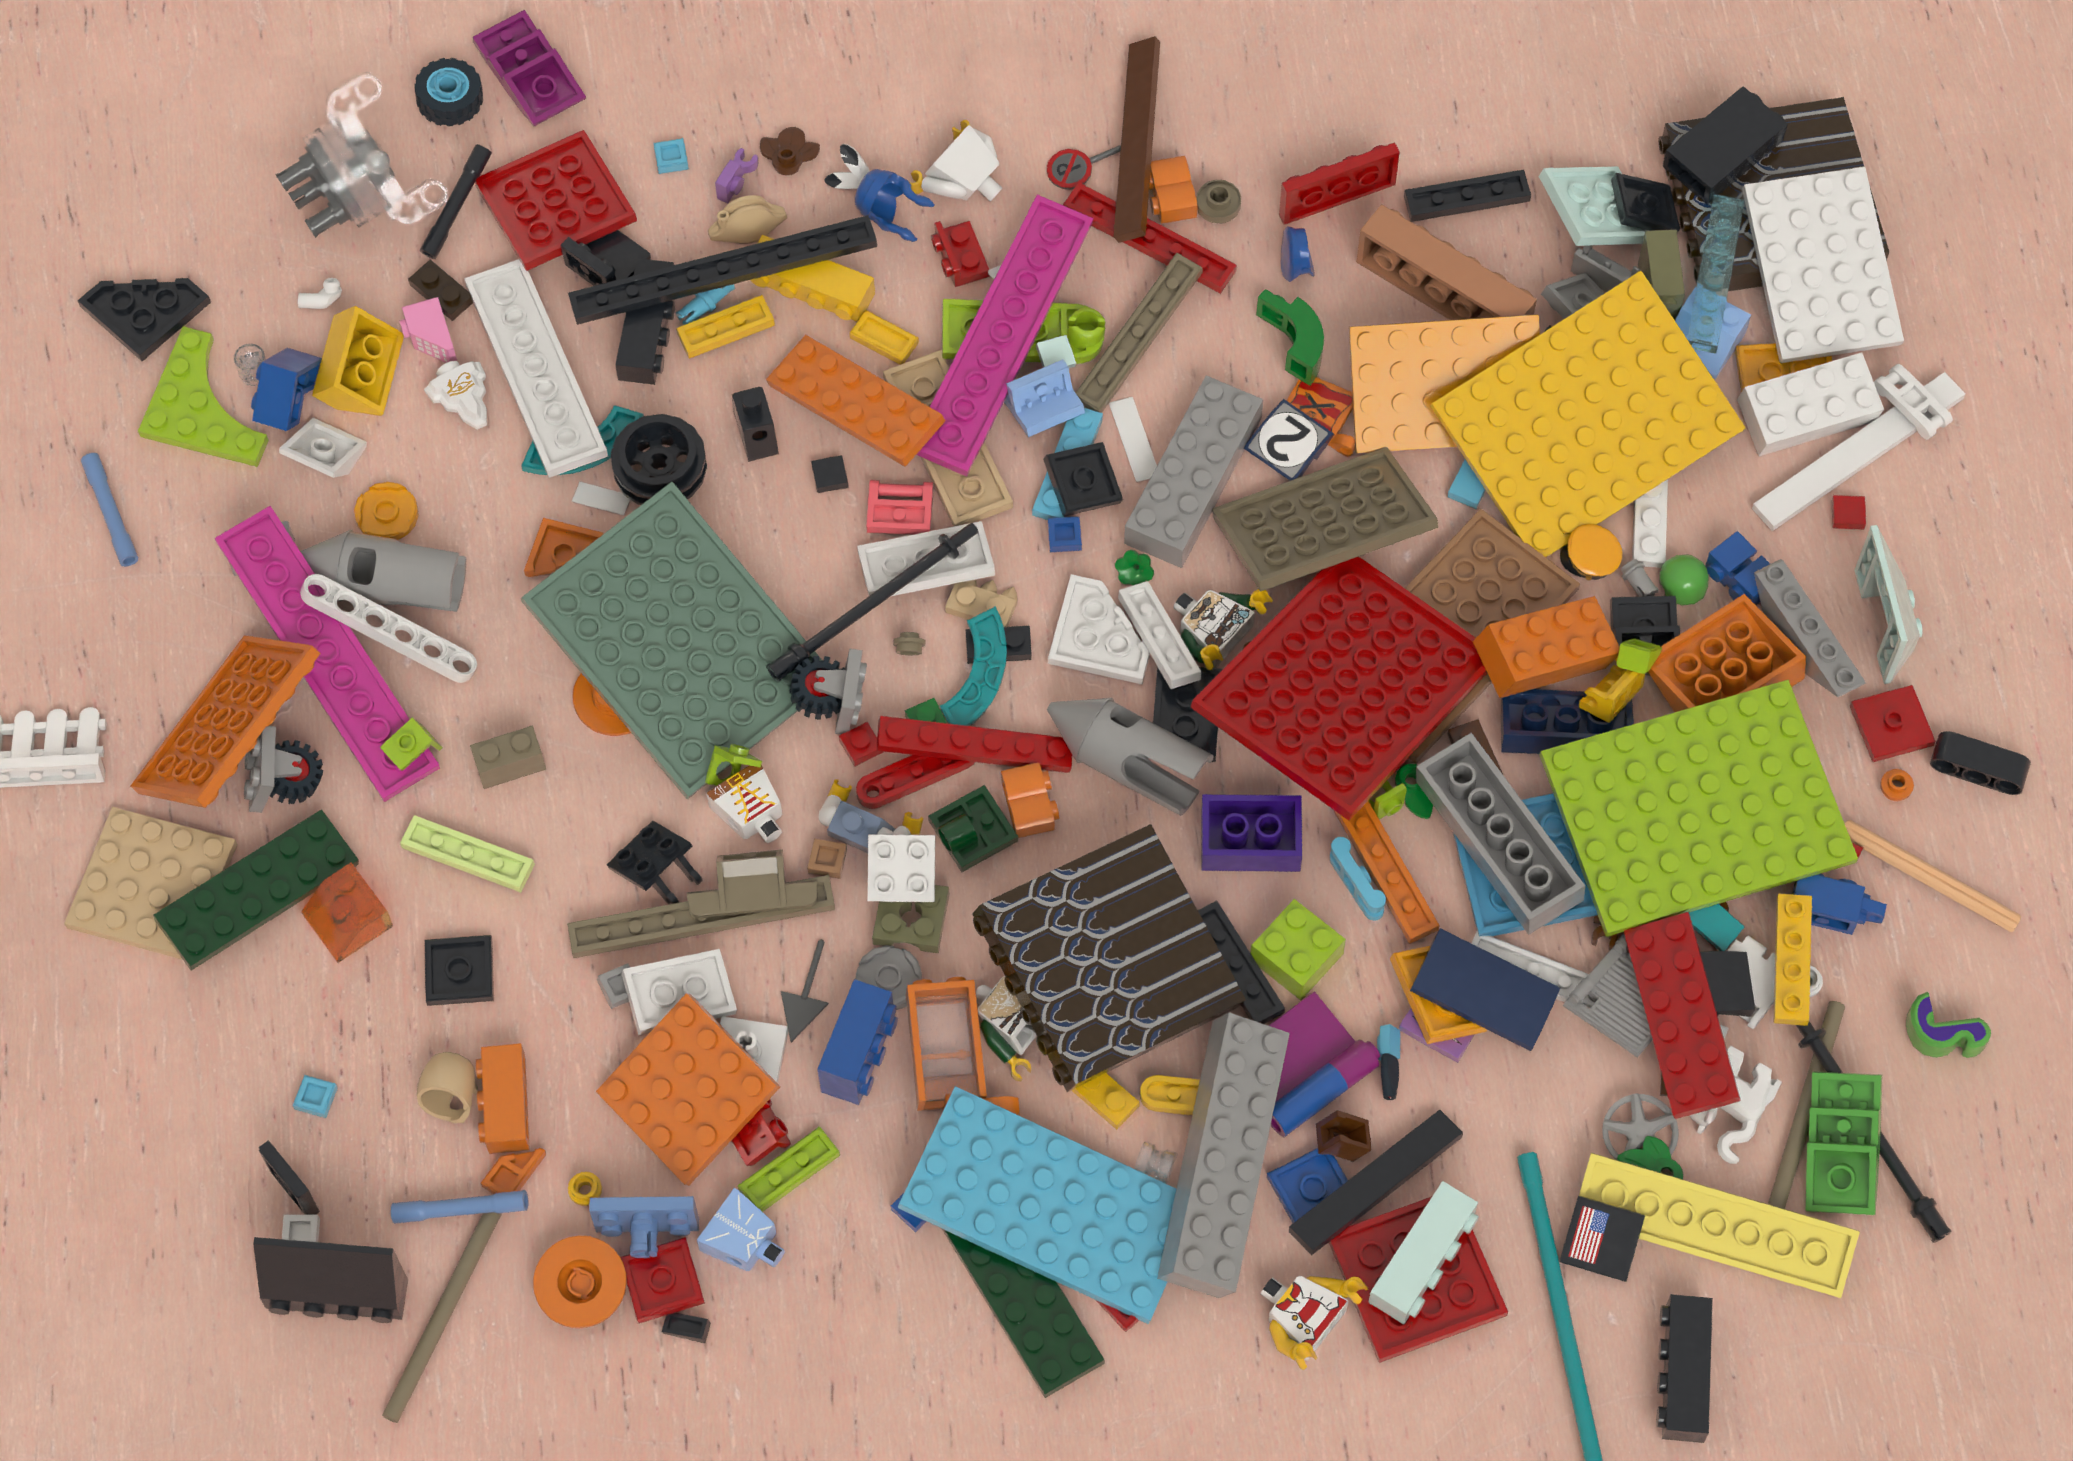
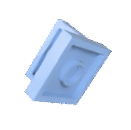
M1063 359L1006 383L1008 395L1004 403L1028 437L1085 413L1083 403L1072 388L1069 368Z

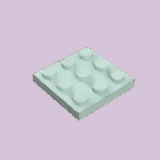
M1618 166L1544 168L1538 176L1576 246L1643 243L1645 231L1648 230L1620 224L1611 183L1615 173L1622 174Z

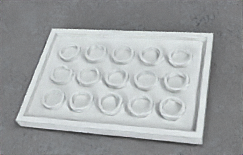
M1859 167L1744 184L1742 191L1779 362L1786 363L1902 345L1904 337L1866 168Z

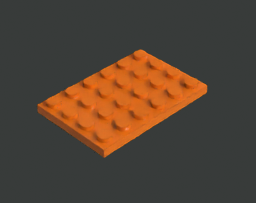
M244 635L130 787L141 795L206 808L207 805L217 798L218 790L224 782L235 774L238 764L245 754L255 747L257 738L265 727L273 723L276 713L283 703L294 695L295 687L304 676L311 672L314 662L321 653L312 645Z

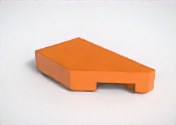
M538 1148L532 1152L500 1156L482 1180V1187L492 1194L520 1191L546 1156V1151Z

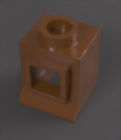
M1336 1110L1316 1123L1318 1154L1320 1155L1330 1154L1354 1162L1372 1150L1369 1120Z

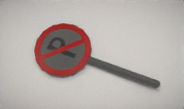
M1121 145L1091 158H1088L1085 153L1079 150H1061L1048 161V178L1055 186L1061 189H1074L1078 182L1085 184L1091 177L1092 163L1120 152Z

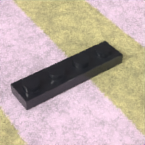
M1523 169L1406 189L1404 191V199L1410 221L1414 222L1530 202L1531 192Z
M1216 900L1199 909L1200 916L1246 999L1241 1006L1249 1019L1265 1024L1284 1014L1285 1007L1218 901Z

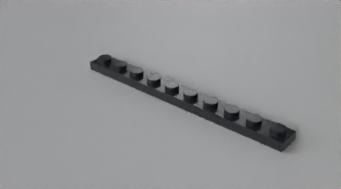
M869 215L569 292L568 296L576 324L579 325L877 247V239Z

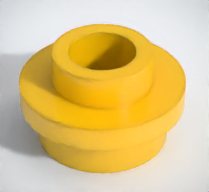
M580 1172L574 1175L568 1183L569 1197L578 1205L587 1206L590 1203V1198H600L601 1181L591 1172ZM588 1185L591 1187V1191L588 1194H581L579 1192L580 1188Z

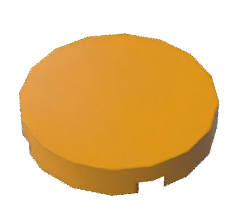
M393 482L372 485L364 494L362 493L357 498L354 508L357 526L363 534L392 538L397 541L411 532L416 526L419 516L417 502L413 494L403 485Z

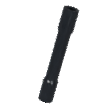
M476 144L463 168L462 175L437 222L429 231L420 248V252L425 256L436 259L440 253L450 228L476 179L480 177L492 154L489 149Z

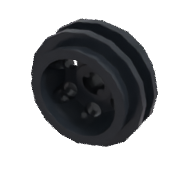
M665 414L643 416L628 424L615 438L611 451L615 482L623 495L638 505L645 503L671 482L675 484L686 499H689L703 484L707 471L704 442L696 429L680 417ZM680 455H687L685 462H679L677 458ZM639 464L642 468L636 472L631 466Z

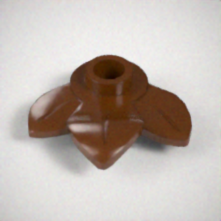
M797 127L785 128L779 133L778 138L763 137L760 140L762 156L772 160V165L781 175L795 174L803 162L815 159L820 151V144L805 142L804 132Z

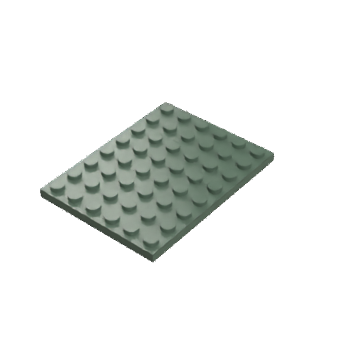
M673 482L669 483L521 598L522 603L686 799H689L707 784L705 780L715 745L730 748V744H736L751 749L798 712L795 709L797 703L792 704L791 694H789L795 670L781 679L780 682H776L769 674L766 665L787 652L788 646L792 643L803 644L806 640ZM815 651L809 656L810 662H812L813 656H818ZM727 761L722 762L717 767L716 774L719 775L731 764Z

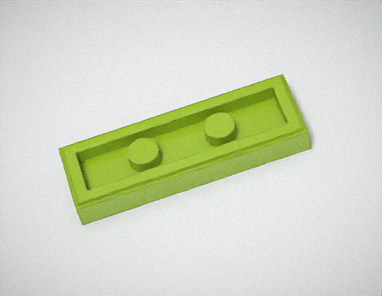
M819 1126L740 1183L738 1190L763 1212L838 1158L840 1151Z

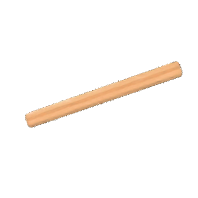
M1847 820L1845 822L1852 843L1863 847V850L2009 932H2013L2021 920L2020 914L1854 821Z

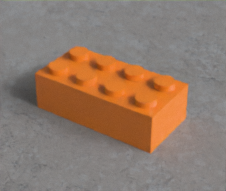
M1595 596L1488 624L1473 641L1499 698L1606 669L1618 657L1620 649Z

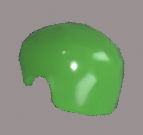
M1690 554L1676 555L1665 561L1661 566V571L1659 572L1660 585H1662L1666 596H1676V604H1695L1703 599L1707 592L1708 571L1704 563Z

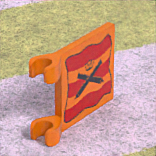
M1317 377L1311 386L1298 380L1286 401L1334 433L1335 435L1328 443V446H1331L1340 454L1350 457L1355 451V439L1350 435L1339 434L1353 410L1352 392Z

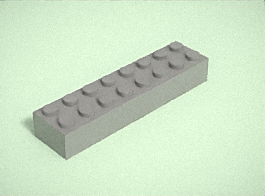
M1230 1012L1212 1022L1157 1279L1216 1298H1222L1236 1292L1290 1033Z

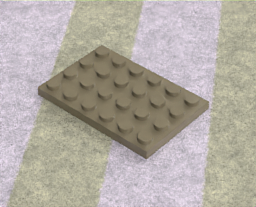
M1387 447L1212 508L1215 522L1260 592L1438 528L1436 515Z

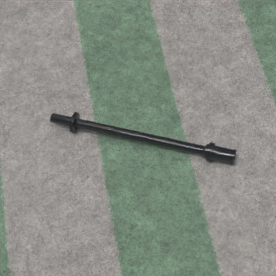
M971 522L950 538L945 534H941L938 537L940 545L805 643H792L789 645L787 652L766 665L769 674L776 682H780L781 679L794 671L798 664L802 666L803 660L809 659L810 654L948 555L952 559H956L959 556L957 548L979 533L977 527Z
M1810 1021L1808 1026L1796 1025L1804 1037L1798 1044L1800 1048L1810 1046L1826 1072L1843 1073L1821 1040L1826 1034V1030L1821 1028L1815 1031ZM1880 1132L1879 1154L1912 1203L1910 1214L1913 1218H1918L1930 1236L1932 1243L1940 1241L1952 1231L1935 1208L1937 1205L1934 1198L1929 1199V1197L1923 1196L1883 1133Z

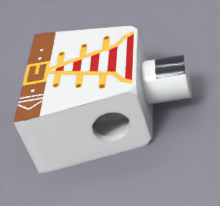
M749 765L706 793L711 810L743 839H748L759 832L765 842L770 843L781 835L782 830L775 822L783 815L781 803L762 765L761 767Z

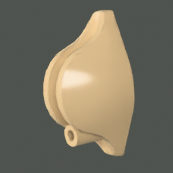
M744 196L730 202L723 210L717 213V221L708 229V234L712 241L750 243L759 240L762 235L766 236L787 219V215L783 207L768 203L761 196Z

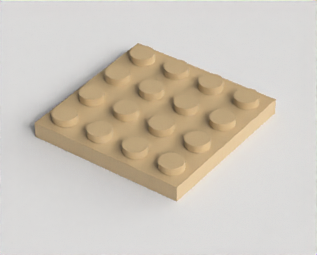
M112 807L64 924L71 930L182 959L155 922L153 914L227 869L237 847V842L235 839Z

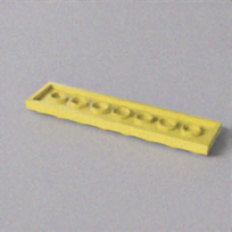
M1594 1153L1590 1154L1579 1196L1644 1214L1645 1218L1639 1236L1641 1240L1838 1298L1842 1297L1860 1231Z

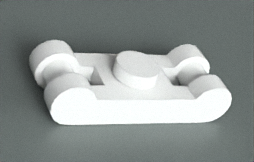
M1896 364L1889 370L1887 376H1880L1874 381L1878 394L1886 397L1916 427L1922 438L1930 439L1936 434V430L1939 427L1944 428L1953 421L1950 412L1902 365ZM1899 384V385H1902L1903 387L1900 388V389H1898V388L1895 387L1894 385ZM1928 411L1933 417L1928 419L1924 413Z

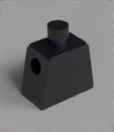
M755 387L732 394L733 412L748 462L779 454L774 423L763 387ZM762 430V438L755 439L752 437L755 432Z

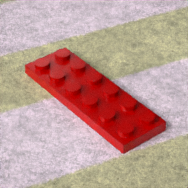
M1689 912L1624 930L1673 1117L1679 1119L1741 1101Z

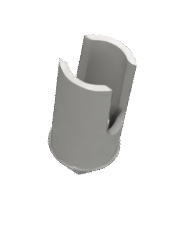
M353 530L346 531L300 551L315 574L323 575L379 605L399 604L455 612L459 608L465 583L466 557L459 556L457 552L405 544L392 538L354 533Z
M1113 698L1051 702L1047 709L1077 763L1082 762L1180 816L1191 806L1199 790L1153 764L1148 758L1191 779L1198 775L1206 762L1211 763L1213 761L1212 754L1115 703Z

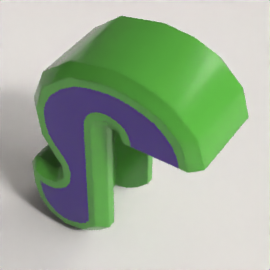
M1928 992L1917 996L1906 1017V1030L1913 1047L1923 1055L1930 1057L1947 1056L1958 1046L1963 1049V1057L1977 1056L1985 1049L1991 1036L1989 1025L1981 1018L1935 1023Z

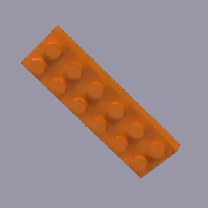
M806 334L766 378L767 383L773 389L904 467L909 464L945 422L941 413Z

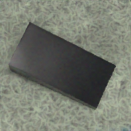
M672 1313L666 1315L662 1333L706 1343L711 1323L705 1318Z

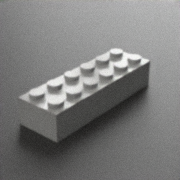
M1207 375L1205 376L1125 525L1124 544L1177 567H1183L1212 512V508L1215 507L1245 450L1244 446L1252 437L1262 418V398Z
M1472 733L1416 766L1417 784L1528 935L1584 901L1585 884Z

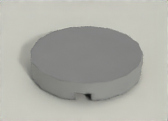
M885 945L872 949L862 957L857 968L855 980L891 991L893 1004L897 1006L896 1010L907 1006L905 996L907 985H912L914 981L921 980L922 972L918 961L909 951Z

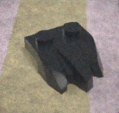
M1676 596L1612 597L1610 599L1611 630L1619 647L1621 643L1631 639L1660 645L1661 647L1680 635V626H1677Z

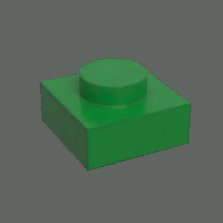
M935 698L905 710V717L907 719L947 723Z

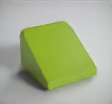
M1637 639L1625 641L1620 644L1617 666L1645 674L1660 655L1662 647Z

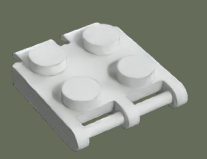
M1748 935L1742 943L1736 939L1727 951L1747 952L1755 1012L1751 1017H1740L1748 1022V1027L1754 1029L1774 1004L1775 953H1772L1766 960L1763 956L1767 948Z

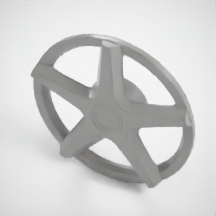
M1638 1093L1628 1095L1615 1102L1606 1113L1602 1128L1604 1143L1609 1153L1617 1160L1619 1154L1611 1145L1608 1130L1626 1135L1628 1143L1624 1151H1627L1629 1149H1639L1643 1146L1646 1136L1655 1137L1657 1131L1670 1124L1672 1138L1669 1150L1672 1155L1677 1146L1679 1136L1677 1121L1669 1107L1659 1099ZM1641 1101L1656 1105L1665 1115L1651 1120L1646 1119ZM1631 1102L1632 1120L1630 1122L1610 1120L1613 1113L1620 1106Z

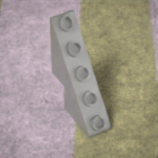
M1780 559L1754 572L1763 613L1806 656L1805 674L1836 697H1840L1866 684L1785 562Z

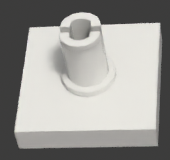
M722 1016L720 1025L778 1083L788 1035V1026Z

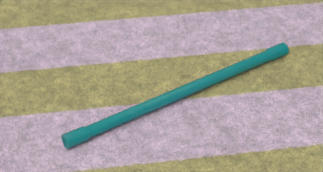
M1535 1152L1519 1155L1517 1160L1522 1183L1526 1189L1585 1461H1603L1544 1196L1543 1179L1538 1156Z

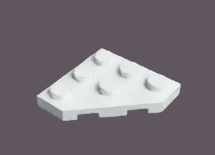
M1071 574L1048 656V664L1142 684L1150 657V652L1146 645L1139 639L1133 630V625L1120 606L1115 604L1109 595V590L1102 581Z

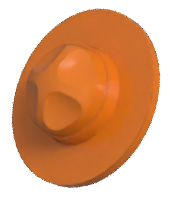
M581 673L574 685L573 704L576 714L582 723L591 730L603 735L621 736L630 734L629 729Z
M572 1236L553 1244L540 1258L533 1277L534 1294L542 1311L554 1322L569 1328H588L608 1319L620 1306L627 1284L626 1271L620 1256L609 1244L591 1236Z

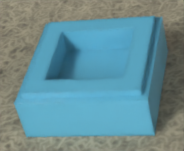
M683 138L653 143L659 174L689 169Z
M304 1075L293 1107L295 1110L326 1118L338 1087L335 1083Z

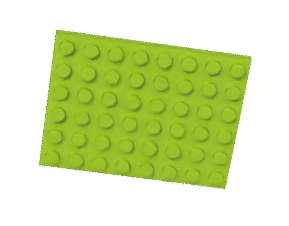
M1789 680L1540 752V759L1606 937L1640 925L1685 912L1696 911L1855 864L1858 861L1854 846Z

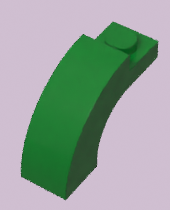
M1265 289L1258 296L1256 316L1281 330L1290 338L1293 346L1287 351L1285 371L1311 386L1319 373L1324 346L1322 324L1315 311L1301 298L1297 297L1289 304L1283 297L1274 295Z

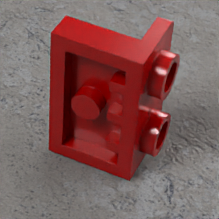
M941 221L934 223L935 234L931 235L932 244L936 253L941 251L943 256L941 265L946 278L951 276L955 287L990 277L988 274L989 267L970 221L943 228Z
M771 1099L765 1103L732 1139L733 1144L747 1166L755 1165L777 1147L787 1148L791 1145L787 1137L788 1129L786 1125L775 1116L771 1109Z

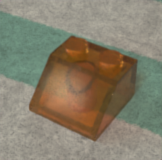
M352 862L325 879L301 911L304 918L337 963L393 927L388 911Z

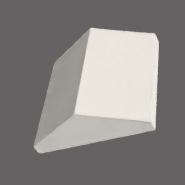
M312 418L279 448V453L335 478L349 475L367 447V442Z

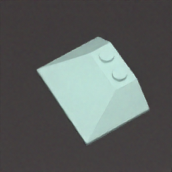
M1877 525L1870 526L1854 571L1861 598L1881 597L1888 628L1878 650L1877 659L1883 682L1888 684L1891 683L1914 651L1919 638L1922 637L1923 631L1920 619H1915L1913 591L1907 589L1905 578Z

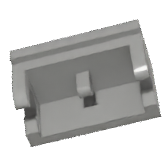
M1593 245L1584 246L1583 250L1578 248L1574 254L1571 272L1576 275L1586 273L1605 292H1608L1641 271L1636 266L1633 267L1632 271L1592 249Z

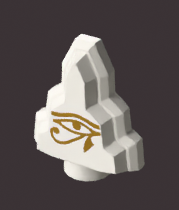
M450 361L442 365L436 372L437 377L430 381L424 389L427 396L433 403H441L447 412L458 413L462 421L474 429L478 430L486 426L487 408L482 400L486 393L483 384L486 375L481 363L471 361L460 365L457 361Z

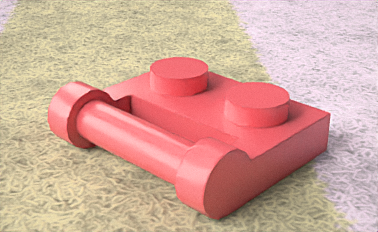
M870 480L867 533L919 534L931 531L933 482H923V485L884 484L880 483V480ZM879 496L922 497V501L879 499Z

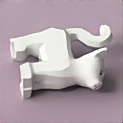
M1730 1045L1727 1051L1741 1101L1720 1108L1728 1112L1743 1125L1741 1130L1727 1131L1719 1137L1717 1148L1719 1155L1724 1161L1736 1164L1739 1162V1157L1731 1151V1145L1733 1143L1748 1142L1754 1136L1765 1107L1775 1098L1782 1081L1771 1079L1772 1069L1762 1063L1754 1067L1752 1071L1754 1079L1751 1084L1739 1078L1738 1072L1743 1062L1744 1053ZM1718 1108L1690 1115V1118L1699 1125L1697 1133H1703L1707 1126L1716 1118Z

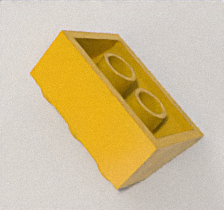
M357 306L335 314L332 319L312 396L336 410L378 416L383 415L404 338L403 333Z

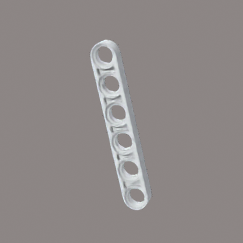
M312 574L305 579L300 595L307 605L452 681L464 683L473 676L477 667V661L469 651L323 575ZM318 585L323 588L325 594L320 597L314 596L309 592L308 586ZM337 601H349L353 605L354 610L350 612L342 611L338 607ZM366 616H378L382 620L383 625L380 627L371 626L366 621ZM404 630L410 634L412 640L402 642L397 639L395 632ZM427 645L435 646L440 651V656L431 657L427 655L424 647ZM456 660L464 661L468 665L469 671H457L453 666V662Z

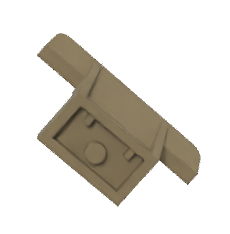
M783 849L719 855L716 860L718 889L687 892L691 915L695 918H707L813 907L817 902V880L785 883Z

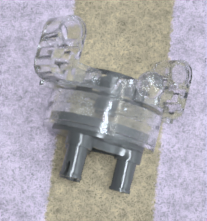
M370 72L358 74L328 94L326 98L328 109L324 112L330 121L302 137L307 145L305 147L307 153L298 158L300 161L275 174L285 191H288L291 187L308 177L312 179L288 193L293 201L304 195L294 202L298 210L320 196H323V198L327 197L329 200L327 204L329 207L305 220L315 238L335 224L339 223L341 225L348 220L351 222L354 220L358 228L386 211L392 221L397 218L403 224H413L442 207L448 199L447 188L440 180L435 178L426 179L408 191L403 192L395 179L396 175L390 167L389 155L383 151L377 141L373 140L368 130L364 129L355 113L377 100L382 93L380 80ZM372 79L375 81L376 89L371 95L360 93L359 84L362 80ZM353 87L354 93L361 101L356 104L354 98L345 103L346 110L342 111L339 107L334 109L333 106L336 104L334 98L339 95L342 99L347 98L351 95L347 89ZM436 185L441 188V196L438 200L429 201L426 199L425 191L429 186ZM417 193L421 201L427 206L422 209L417 204L411 209L413 214L409 217L405 213L399 214L403 210L402 203L406 202L408 205H412L417 202L414 197Z

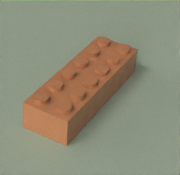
M1381 204L1360 229L1356 262L1449 320L1534 315L1537 299L1528 290L1511 284L1500 273L1490 271L1482 266L1477 259L1471 256L1467 257L1457 251L1449 242L1439 240L1431 235L1423 226L1415 225L1405 219L1397 210L1389 209Z

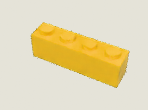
M762 235V236L760 237L758 243H762V242H766V241H770V240H774V239H773V238H770V237H768V236ZM830 260L750 280L758 287L774 289L787 298H797L807 302L808 305L815 309L823 308L835 313L841 319H851L856 322L867 310L875 295L874 277Z

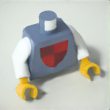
M839 779L834 780L827 799L819 811V821L823 825L828 826V836L868 853L869 834L919 835L924 819L923 817L913 819L912 812H906L902 826L895 829L884 819L846 803L852 786L849 785L848 788L839 786Z

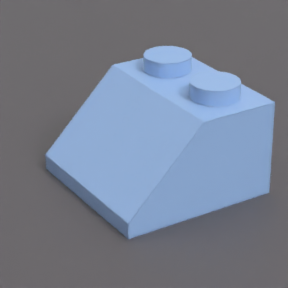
M1696 286L1682 306L1675 322L1711 376L1716 379L1735 351L1736 346L1739 345L1745 336L1751 314Z

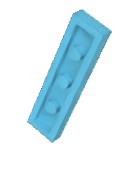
M1084 408V414L1068 420L1055 453L1094 444L1103 420V413ZM1047 472L1033 506L1032 516L1048 520V518H1064Z

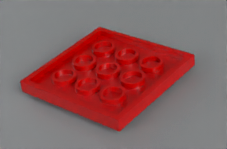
M585 130L483 174L475 181L476 188L526 271L563 255L560 245L568 237L578 244L580 242L588 244L637 221L636 213Z
M1432 1196L1351 1225L1329 1242L1344 1280H1348L1351 1277H1359L1368 1287V1290L1360 1289L1356 1292L1362 1301L1360 1304H1355V1307L1379 1363L1508 1315L1507 1307L1473 1229L1469 1234L1463 1232L1457 1242L1461 1244L1459 1251L1451 1262L1446 1259L1440 1267L1443 1275L1433 1290L1428 1287L1422 1295V1298L1426 1301L1415 1318L1410 1315L1406 1322L1402 1324L1368 1302L1371 1290Z

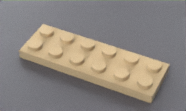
M941 350L887 369L883 371V378L886 382L930 407L949 367L945 358H942ZM985 442L967 477L921 457L953 527L971 522L974 523L1013 508V500Z

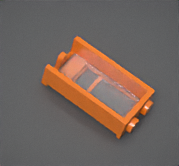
M951 977L946 982L933 983L932 980L921 979L914 981L912 985H907L905 996L917 1111L944 1109L955 1086L986 1099V1084L974 980H966L965 977Z

